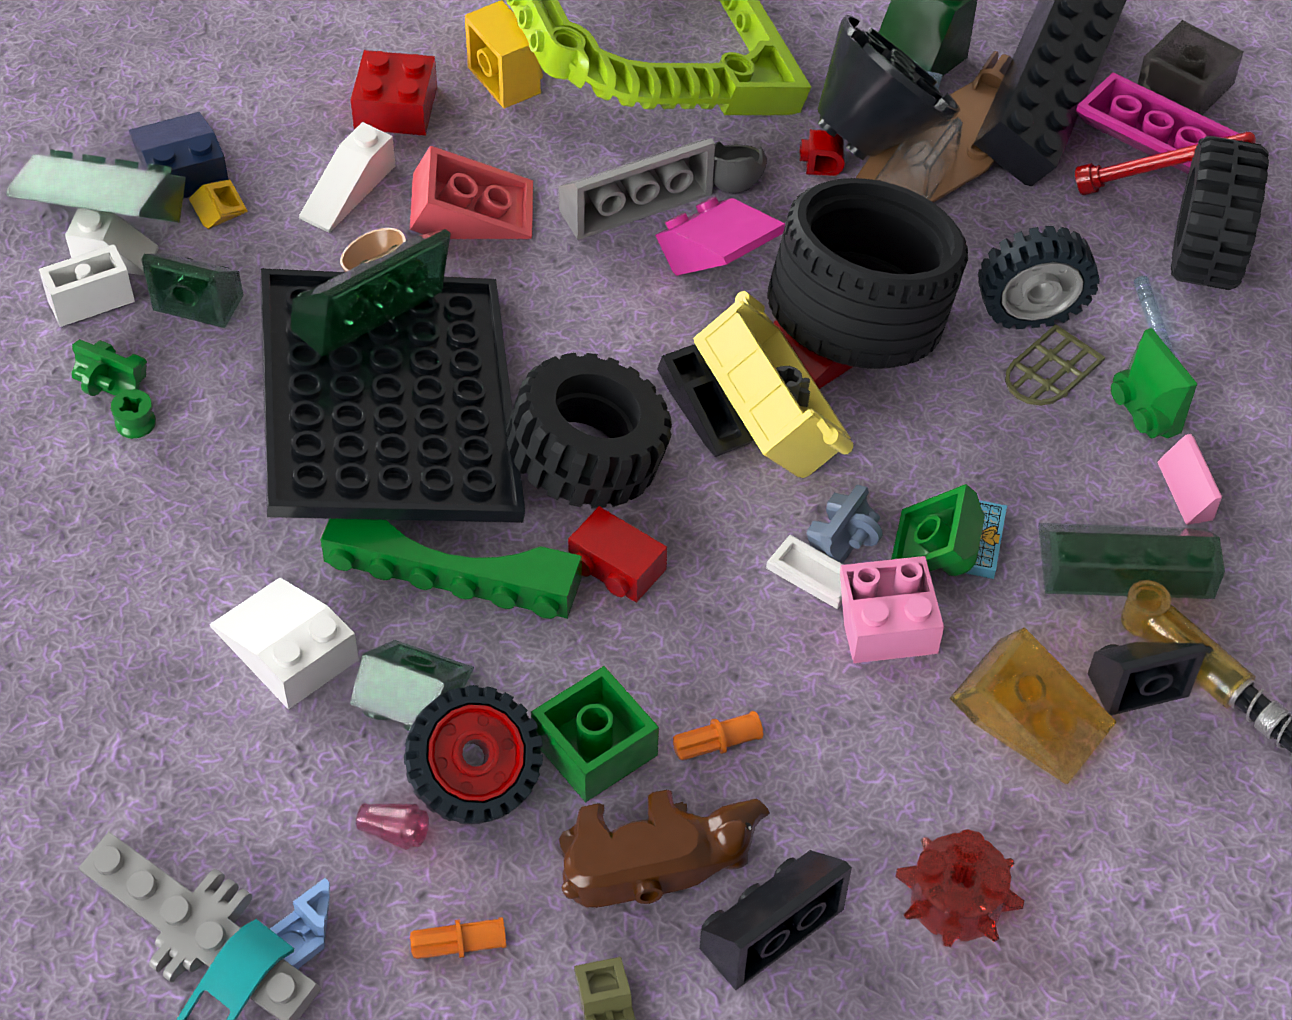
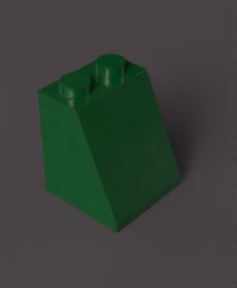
M891 0L878 33L907 54L937 81L968 58L978 0Z

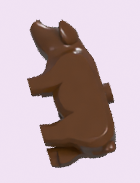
M662 790L652 792L648 796V820L632 821L610 832L603 818L605 813L604 804L597 803L583 806L579 809L576 824L572 828L563 831L559 838L561 852L564 857L562 892L567 899H573L578 904L593 908L634 900L640 904L654 903L661 899L663 894L696 886L724 868L734 870L747 865L748 852L755 828L760 820L768 816L770 812L760 800L751 799L722 806L709 816L700 817L687 813V803L680 802L674 804L672 791Z

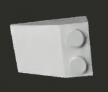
M278 578L210 624V627L288 709L359 661L355 633L326 604L282 578Z

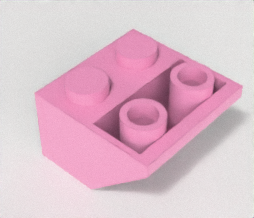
M925 556L840 566L844 626L853 663L939 653L944 624Z

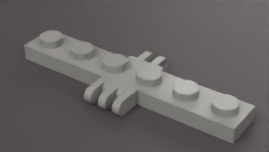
M109 831L78 868L84 875L161 932L155 941V946L159 949L151 958L149 966L156 972H159L172 959L163 972V977L171 983L186 969L194 972L202 963L210 967L226 942L240 929L235 924V921L252 900L251 893L245 889L238 891V884L231 879L224 881L225 875L217 869L210 871L192 893ZM282 959L266 974L250 999L278 1020H298L322 989L317 983Z

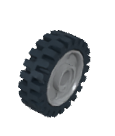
M1045 226L1043 233H1040L1038 227L1029 228V235L1024 236L1022 231L1013 234L1015 239L1013 242L1005 238L999 242L1001 250L993 247L988 252L989 259H983L981 262L982 269L978 271V283L989 316H992L993 321L997 324L1001 322L1002 326L1008 329L1015 324L1016 330L1025 329L1027 325H1030L1031 328H1039L1040 324L1044 323L1046 327L1054 326V320L1057 319L1062 323L1070 320V312L1078 315L1083 311L1081 304L1088 306L1091 303V295H1096L1098 291L1097 284L1100 282L1097 265L1087 241L1081 238L1080 234L1075 231L1070 234L1068 228L1060 227L1056 232L1054 226Z

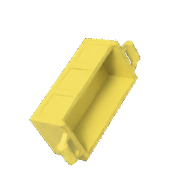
M742 291L737 294L733 305L693 338L694 343L762 454L797 477L805 478L810 476L838 452L844 455L849 454L853 449V442L780 328L773 324L765 314L764 305L749 293ZM776 367H795L801 372L802 378L810 379L808 407L799 406L776 370Z

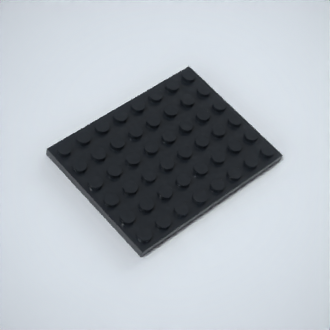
M261 268L267 517L523 523L525 504L521 472L514 463L515 458L511 457L507 446L508 437L506 430L513 409L496 279Z

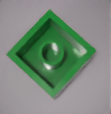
M602 666L531 711V719L534 718L538 726L536 729L537 734L542 739L543 746L541 751L585 803L658 756V725L605 666Z

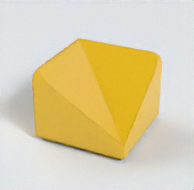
M230 179L204 184L189 198L201 223L207 229L248 212Z

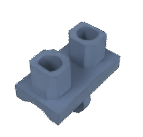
M856 485L850 495L834 492L828 500L826 507L828 518L831 521L829 523L813 521L807 529L806 534L811 547L825 552L827 556L843 564L854 548L859 549L862 544L866 546L877 545L883 536V532L877 523L880 520V516L867 502L868 487Z

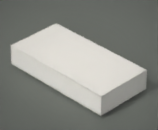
M789 535L767 561L766 569L836 609L842 604L840 566L843 564L796 537Z

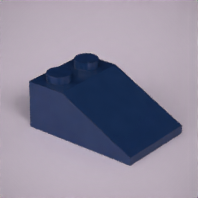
M200 112L129 130L157 206L191 197L204 184L229 180L225 157L217 137Z

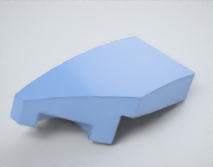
M326 878L293 901L294 911L270 928L271 931L295 948L292 954L283 959L296 969L302 967L325 948L330 899V882Z

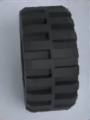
M1207 136L1198 141L1186 180L1172 251L1171 275L1177 281L1225 290L1234 289L1241 284L1255 242L1268 177L1269 153L1261 144L1215 136Z
M567 353L562 355L560 359L555 356L535 366L528 372L526 379L522 381L507 424L508 450L511 457L515 458L514 463L521 474L527 473L529 475L528 481L537 489L542 487L547 490V496L558 500L560 497L570 501L569 505L577 507L589 504L591 509H596L598 506L605 508L609 503L612 507L627 503L629 499L633 500L643 494L655 478L672 435L670 431L672 421L670 413L667 411L666 402L661 394L656 395V387L648 379L643 380L640 378L639 372L630 366L627 369L619 365L618 360L610 357L607 360L600 359L598 354L586 353L584 356H577L576 353ZM568 422L592 426L606 434L609 438L591 436L576 429Z

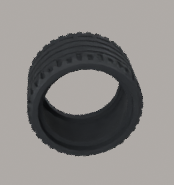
M843 178L827 181L808 188L805 192L799 194L797 199L791 204L768 285L767 299L769 300V308L772 310V314L780 326L794 340L821 357L844 365L867 369H885L908 365L928 356L939 344L966 268L968 246L961 230L948 214L920 194L895 184L872 179Z

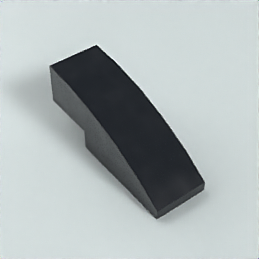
M695 344L662 356L657 367L659 374L704 445L715 457L752 443L753 439Z

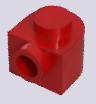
M810 129L809 138L801 139L799 161L806 162V175L837 176L843 171L845 166L844 140L838 133L833 137L824 130Z

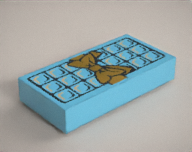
M979 500L981 509L985 514L977 561L974 567L966 574L994 579L1007 506Z

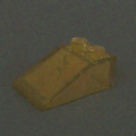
M1025 627L1000 638L950 697L951 701L975 725L1064 784L1070 782L1116 724L1115 719Z

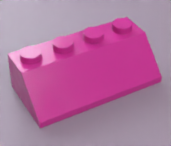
M1114 72L1082 100L1076 108V112L1086 124L1150 156L1196 145L1200 139L1207 136L1224 138L1240 134ZM1192 161L1172 167L1188 174Z

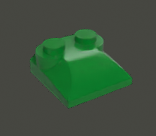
M1149 328L1144 331L1128 369L1114 375L1113 383L1111 384V394L1118 405H1124L1133 416L1134 425L1140 433H1146L1149 438L1158 436L1171 438L1182 433L1197 382L1156 332Z
M965 484L902 509L891 560L925 556L929 572L942 569L949 576H958L970 571L977 561L985 519L977 493Z

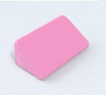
M1187 434L1164 454L1157 463L1185 524L1190 525L1213 521L1222 495L1194 436Z

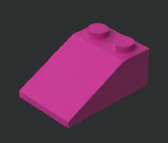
M715 196L695 206L698 211L697 213L688 217L685 212L665 222L667 229L657 233L655 236L672 272L678 276L727 265L783 234L785 223L734 198L718 202Z

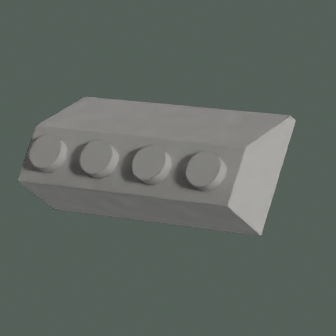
M712 138L691 142L559 186V211L577 240L710 196L713 189L715 142Z

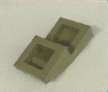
M621 957L574 966L585 1020H636L632 1008L631 991Z

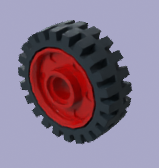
M469 685L464 688L458 687L435 698L416 717L407 735L404 765H406L407 769L406 776L408 782L414 788V794L426 804L425 807L431 812H436L441 815V818L448 821H456L460 824L486 823L509 814L532 792L540 776L539 770L543 763V754H541L543 744L541 736L537 734L536 729L538 726L534 718H529L526 713L528 710L522 703L518 705L513 701V696L506 692L503 694L499 693L496 688L488 686L485 688L478 687V685ZM475 744L482 749L484 761L481 766H471L464 760L462 755L464 745Z

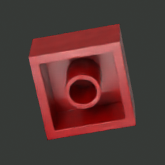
M364 50L350 99L354 129L363 122L383 132L426 136L437 90L435 56Z

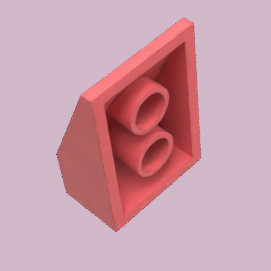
M433 146L429 147L413 172L410 230L437 239L532 238L533 180Z

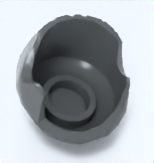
M720 141L716 142L713 183L724 192L732 194L749 190L760 180L767 165V157L762 147L758 150L748 145H723Z

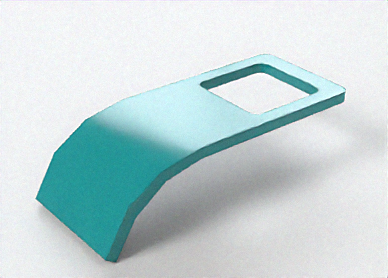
M257 919L242 926L217 954L176 1020H187L205 990L230 1009V1014L226 1020H236L266 974L280 960L292 954L295 948Z

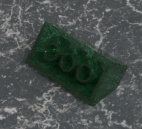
M50 149L49 156L34 154L7 188L6 196L180 223L186 177L171 175L172 167L149 164L148 171L138 170L139 162L115 159V166L105 165L106 157L83 154L82 161L73 160L72 152Z
M443 229L415 236L399 245L392 246L389 250L370 260L361 262L358 266L341 275L332 277L327 282L310 291L302 292L293 299L290 329L317 353L324 356L441 293L451 233Z
M1039 523L1038 525L1045 594L1215 599L1225 573L1220 537L1206 528Z

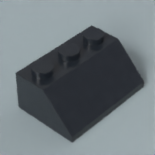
M809 850L797 860L794 857L787 859L777 868L774 877L763 885L759 883L753 884L742 893L738 903L725 912L723 910L714 912L705 920L701 927L699 949L735 990L739 989L844 910L852 867L845 860Z

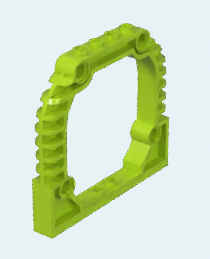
M506 0L517 18L519 28L523 30L529 42L530 50L534 52L545 73L557 79H568L579 89L587 82L591 85L597 97L609 101L612 96H615L623 106L633 107L636 102H639L643 109H654L657 104H660L663 109H674L677 104H680L682 109H693L696 104H699L702 109H713L718 104L724 115H793L801 113L811 90V85L759 0H720L750 53L742 55L736 52H727L722 55L719 63H650L628 60L601 49L588 30L568 20L558 0Z

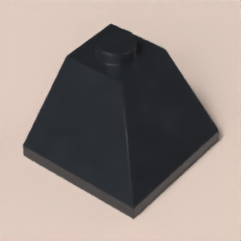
M1133 642L1120 646L1110 644L1094 652L1087 674L1107 715L1112 716L1189 697L1207 649L1204 643Z

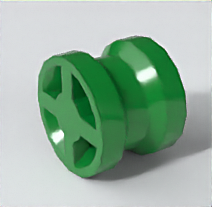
M129 389L120 392L112 400L110 409L115 419V427L123 437L130 439L141 438L154 429L156 417L152 411V401L147 393L138 389Z

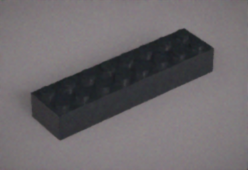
M1127 0L1038 1L974 142V145L1024 185L1032 187L1058 166L1078 118V113L1076 112L1077 105L1086 98Z

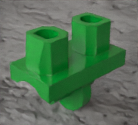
M81 339L72 344V350L75 353L72 378L81 382V389L84 393L96 396L101 391H105L116 396L125 390H139L140 382L146 377L147 361L145 358L136 354H132L127 358L116 354V350L111 344L101 340L94 345Z

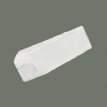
M362 122L339 145L299 214V219L330 233L396 166L393 136Z

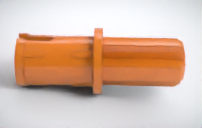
M756 711L721 722L715 718L710 721V725L676 734L673 737L674 751L680 760H687L717 750L723 754L727 752L728 747L755 739H762L764 735L763 727Z
M503 917L460 924V919L455 920V925L414 930L410 933L411 953L413 958L416 959L459 953V958H463L464 952L500 947L506 948L507 946Z

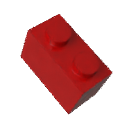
M600 506L568 538V553L582 556V576L588 577L592 575L602 581L613 595L620 598L626 596L637 603L667 570V546Z

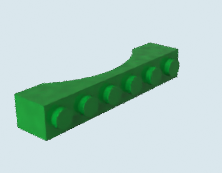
M329 519L320 539L324 562L329 563L335 569L348 571L353 568L369 572L373 577L380 580L400 579L408 581L416 588L422 590H429L432 587L447 590L461 599L477 597L492 601L493 604L503 609L524 608L532 610L536 615L546 619H552L556 616L568 619L582 579L581 555L541 546L522 553L501 557L471 558L451 555L425 547L406 537L387 520Z

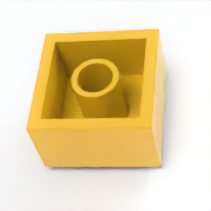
M503 0L466 14L465 30L468 68L497 102L505 109L540 94V80L543 78L542 69L534 52L530 50L529 42L523 30L518 26L514 12Z

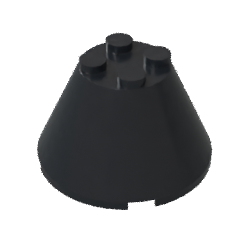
M845 15L840 22L817 109L820 114L818 124L824 131L833 137L838 133L849 142L846 146L848 150L859 159L864 160L867 155L876 156L957 116L960 112L959 105L950 94L947 93L943 97V94L934 86L937 81L876 30L870 28L868 31L861 30L856 27L860 22L859 19L851 15Z

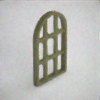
M1055 324L1012 361L1006 370L1005 383L1008 390L1017 399L1027 404L1039 406L1053 404L1066 397L1070 390L1105 360V356ZM1055 331L1065 337L1054 349L1050 348L1048 350L1041 345ZM1070 342L1083 349L1070 361H1065L1056 355ZM1035 348L1046 355L1033 367L1029 366L1028 368L1020 363ZM1087 353L1097 358L1083 373L1074 367ZM1054 360L1063 366L1050 379L1046 378L1045 380L1036 373L1048 361L1052 362ZM1016 366L1025 374L1012 385L1010 372ZM1066 372H1072L1078 376L1064 390H1060L1053 385ZM1032 378L1042 384L1030 397H1026L1016 390L1025 381ZM1051 390L1057 394L1049 399H1037L1045 391Z

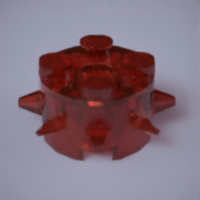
M969 829L963 830L960 833L938 837L934 841L927 837L922 838L923 851L920 853L916 866L897 868L895 875L896 878L911 888V906L904 913L907 920L918 919L931 933L935 935L941 934L943 946L950 948L957 939L967 942L986 936L993 942L998 941L1000 938L996 925L1001 913L1023 909L1024 900L1010 890L1012 878L1010 868L1015 864L1012 858L1005 859L1003 854L989 841L985 840L980 832Z

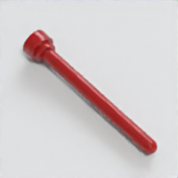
M1252 132L1224 137L1250 143L1256 142V137ZM1198 144L1104 168L1100 165L1094 166L1092 163L1077 166L1075 168V180L1081 195L1098 192L1100 187H1104L1105 182L1190 162L1194 157Z

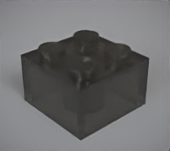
M1182 20L1144 56L1137 84L1203 115L1234 85L1244 51Z

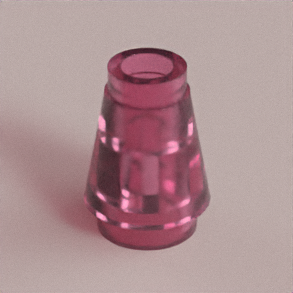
M363 803L357 813L356 826L360 831H365L370 835L407 850L410 846L420 847L424 842L429 826V816L427 811L420 810L417 804Z

